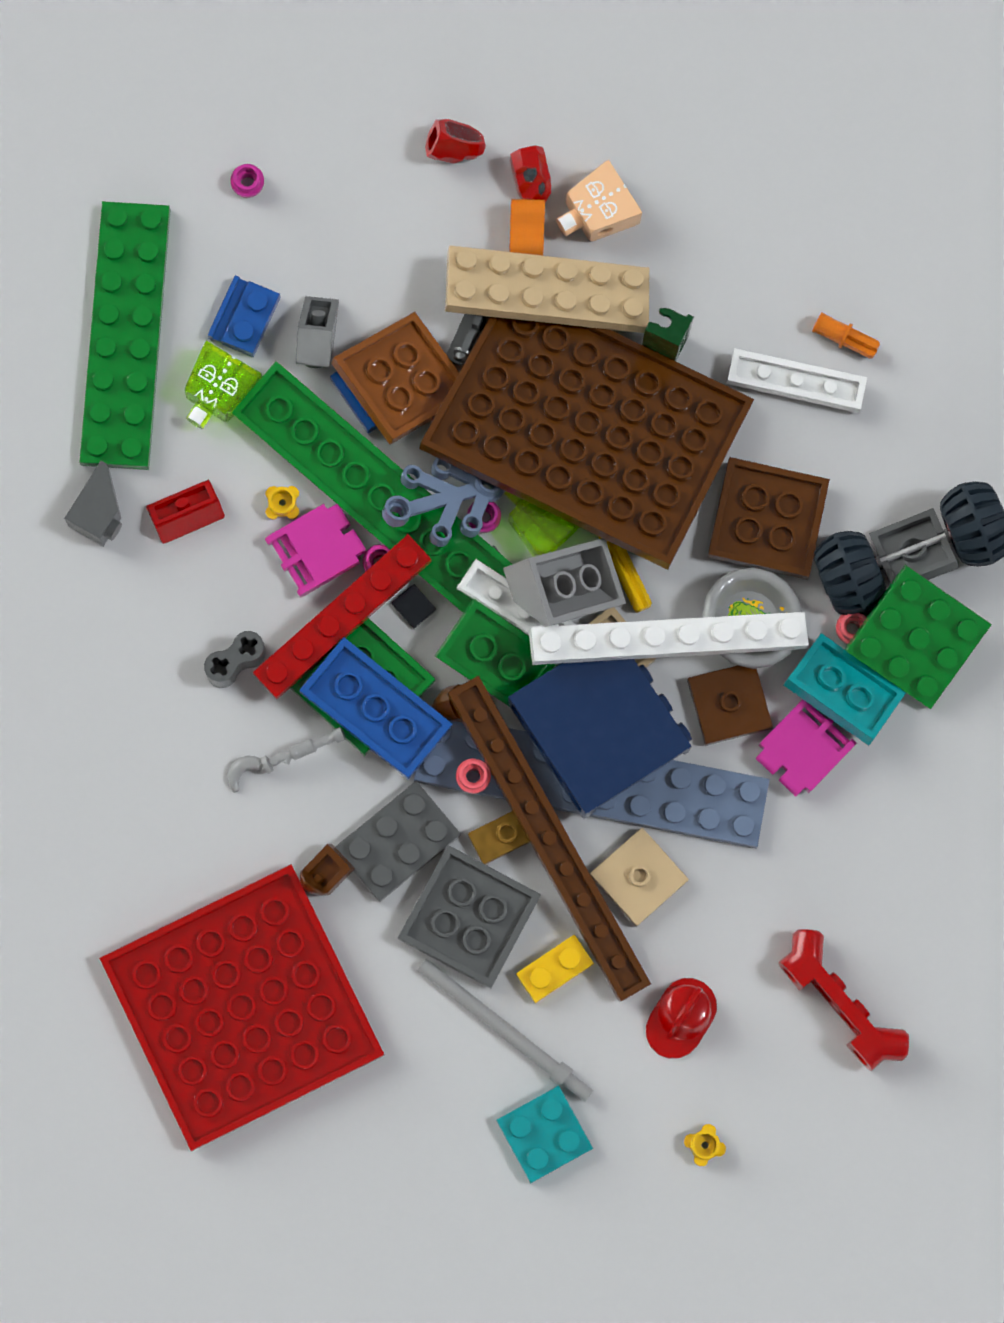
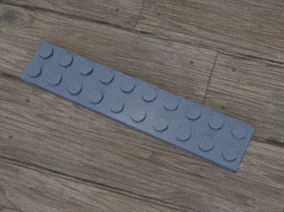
M450 721L453 724L451 729L416 770L414 782L417 781L422 784L463 791L456 782L458 766L463 761L471 758L485 761L463 722ZM508 728L553 809L580 814L526 731ZM672 760L597 808L596 812L590 816L756 849L758 847L770 779ZM470 771L467 773L466 778L469 782L475 783L480 779V775L476 771ZM491 774L488 787L477 794L506 800Z

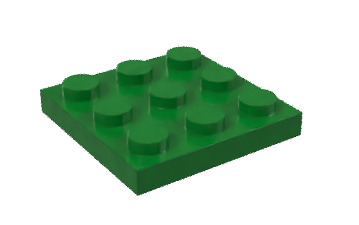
M905 564L846 646L845 651L929 709H932L992 624Z
M369 618L346 638L418 697H421L435 682V678ZM326 656L290 689L332 728L341 727L346 740L365 757L370 751L368 747L299 692L301 687L327 658Z

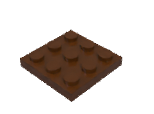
M729 457L707 558L808 580L830 479Z

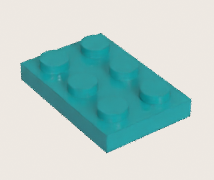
M822 633L783 685L868 746L875 739L906 694L902 689L856 659Z

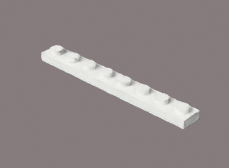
M805 612L531 627L529 630L532 665L806 649L809 646Z

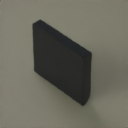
M415 584L391 603L413 629L436 611L434 605Z

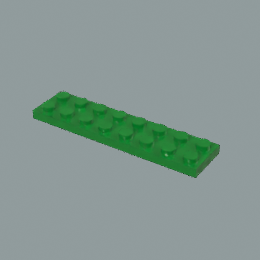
M102 201L79 460L81 466L97 467L99 462L103 461L108 465V468L149 470L171 212L170 205Z

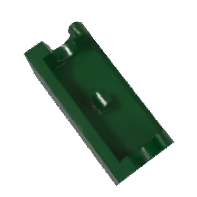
M660 308L659 314L663 317H668L671 320V325L665 328L657 323L649 322L644 332L642 345L677 361L689 337L694 316L688 314L686 317L672 309Z

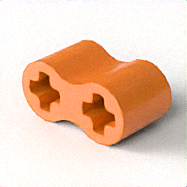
M511 199L509 252L543 256L545 200Z

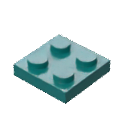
M559 1085L496 1120L530 1184L593 1149Z

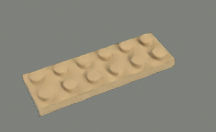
M449 245L447 252L445 312L644 333L649 323V267Z

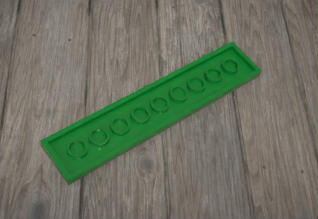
M277 361L274 362L231 412L387 548L391 550L409 534L432 560L419 575L461 612L466 610L472 599L457 590V587L475 559L506 578L503 568L512 565V563L481 536L477 535L472 538L464 536L460 531L462 520L457 516L451 527L452 537L449 543L443 547H438L431 543L429 534L433 526L439 522L445 507L412 516L403 526H389L383 519L382 510L390 497L402 496L410 502L432 494L420 486L415 489L403 486L400 480L403 469ZM391 512L394 516L400 517L398 513ZM436 532L437 536L441 538L446 537L442 532Z

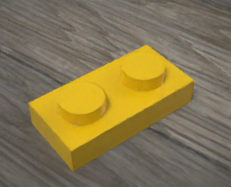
M574 934L517 972L516 976L536 1004L593 966L594 962Z

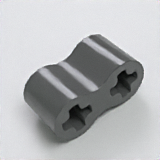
M244 631L235 637L233 644L228 649L211 653L204 663V671L209 682L215 687L226 688L235 682L242 670L259 666L266 656L261 636L253 631ZM248 643L251 647L255 646L256 653L252 656L248 652L244 653L243 645ZM220 664L222 667L226 666L228 673L222 676L219 672L216 673L214 666Z

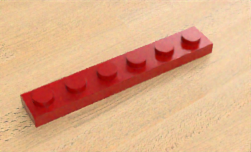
M407 534L254 670L253 675L277 700L326 657L343 637L347 638L432 562L431 558Z

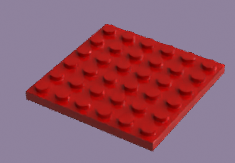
M292 864L99 958L191 1151L211 1143L385 1056Z

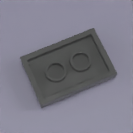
M415 781L340 842L336 848L355 868L353 871L377 900L381 902L446 849L447 845L457 840L461 833L421 785Z

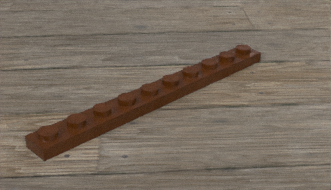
M477 676L448 692L447 695L618 1001L621 1002L651 985L650 980L480 677Z

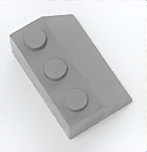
M603 538L531 557L503 568L513 601L545 627L626 604L607 542Z

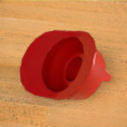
M682 978L673 982L664 991L646 1024V1038L650 1047L658 1055L669 1059L681 1058L690 1054L698 1046L717 1012V1000L712 989L704 982L695 978Z

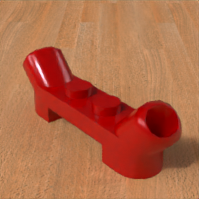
M799 929L794 932L792 936V951L778 962L780 968L799 991L811 982L856 1035L846 1046L868 1070L872 1071L883 1060L903 1061L909 1051V1034L904 1029L874 1027L867 1019L870 1013L865 1006L857 999L852 1001L844 992L847 987L841 978L834 972L829 975L823 968L824 935L820 931Z

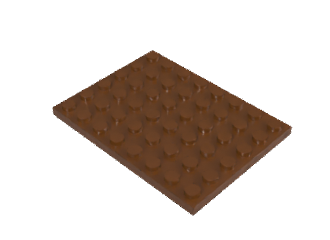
M490 317L424 435L419 449L668 570L754 399L610 329Z

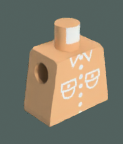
M607 160L567 193L566 205L570 211L556 218V222L564 236H568L581 228L589 241H596L640 224L642 211L611 162Z

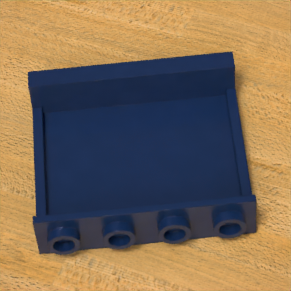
M634 659L561 663L508 697L507 704L583 819L681 754H687L692 747L689 743L692 737L688 729L682 722L679 724L675 722L670 714L673 709L668 699L662 693L657 695L651 686V683L654 681L650 672L643 664L638 666Z

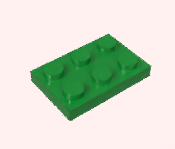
M474 598L434 655L469 680L479 676L488 693L509 706L507 702L510 695L552 670L555 664L532 665L529 636Z

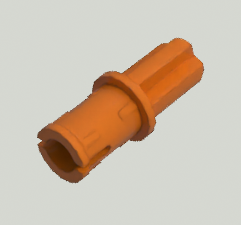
M823 312L819 315L812 332L838 343L839 348L845 346L869 359L875 356L880 346L878 340L853 329V324L850 323L848 326Z

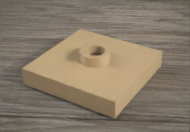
M643 828L638 830L590 873L595 882L636 927L689 880Z

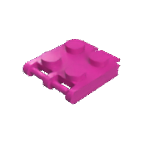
M322 504L265 538L268 546L272 545L282 560L281 567L284 572H289L299 588L296 592L300 598L359 565L357 557L366 552V548L355 530H351L344 535L342 534V531L351 525L338 504L328 509L325 504ZM281 540L291 558L288 559L278 541ZM295 566H297L307 584L304 585L294 568Z
M802 699L761 741L758 746L763 751L755 759L772 775L782 767L786 772L778 781L796 797L803 789L810 793L848 754L857 742L853 739L849 741L832 725L834 723L833 720L830 718L826 719L817 709ZM805 708L807 711H809L822 725H817L803 711V709ZM827 729L845 745L843 748L825 732Z

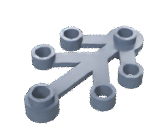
M436 458L431 466L433 476L422 472L415 465H408L404 468L400 477L403 486L409 489H415L420 486L436 494L410 502L402 496H392L386 501L382 510L383 519L389 526L400 527L405 525L412 516L445 507L439 522L433 526L429 534L431 543L438 547L446 546L452 537L451 527L462 501L475 498L470 514L465 515L460 524L461 533L466 537L472 538L479 534L483 526L482 517L488 502L497 501L504 493V490L439 458ZM437 465H443L447 471L440 470ZM407 474L414 475L417 480L408 478ZM451 476L467 485L456 487L442 480ZM483 485H488L491 489H488ZM391 512L398 513L400 517L394 516ZM466 523H473L476 528L472 529ZM436 532H442L446 537L441 538L437 536Z

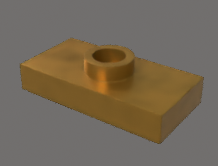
M513 811L468 833V837L477 855L485 865L530 843Z

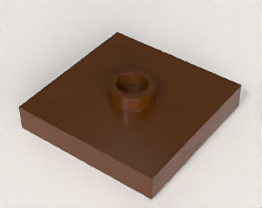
M737 665L687 679L705 746L773 728L757 668L751 669Z

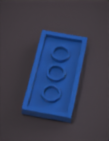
M344 637L299 690L300 694L407 780H409L453 725Z

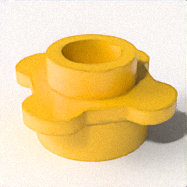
M271 486L266 490L265 495L268 498V508L265 513L269 519L275 520L278 517H288L293 520L299 516L300 511L297 507L299 490L295 486H289L288 488ZM281 500H285L286 504L284 506L279 504Z
M705 1124L701 1131L696 1134H688L684 1138V1145L691 1149L694 1155V1163L698 1166H706L708 1160L715 1156L721 1157L726 1152L725 1144L720 1142L716 1135V1128L711 1124ZM707 1142L708 1148H702V1143Z

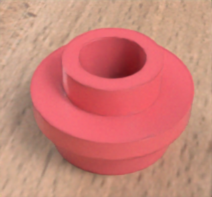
M860 613L841 615L836 623L838 638L845 644H849L855 634L847 631V625L854 623L859 629L867 617Z
M467 759L456 770V782L466 793H480L490 783L491 772L486 763L480 759ZM476 771L479 773L480 779L475 783L469 782L466 778L467 773Z

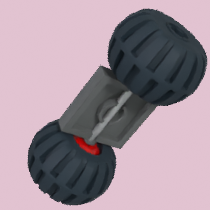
M972 481L961 483L951 489L940 502V511L946 527L944 530L934 508L869 533L877 556H874L867 538L860 532H838L824 539L815 549L814 560L819 571V577L834 610L841 615L866 614L873 610L886 592V586L880 572L882 569H884L890 585L905 564L927 580L958 569L957 560L949 544L951 542L960 561L965 565L981 567L994 564L1004 557V509L993 487L986 482Z

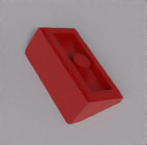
M209 479L146 506L163 544L225 517L220 501Z

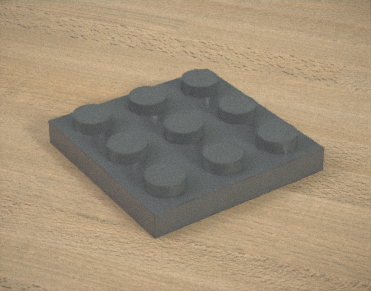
M447 845L398 939L491 989L541 894Z

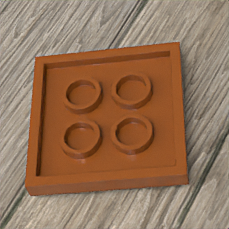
M416 312L340 353L331 362L390 445L434 419L459 374V371Z

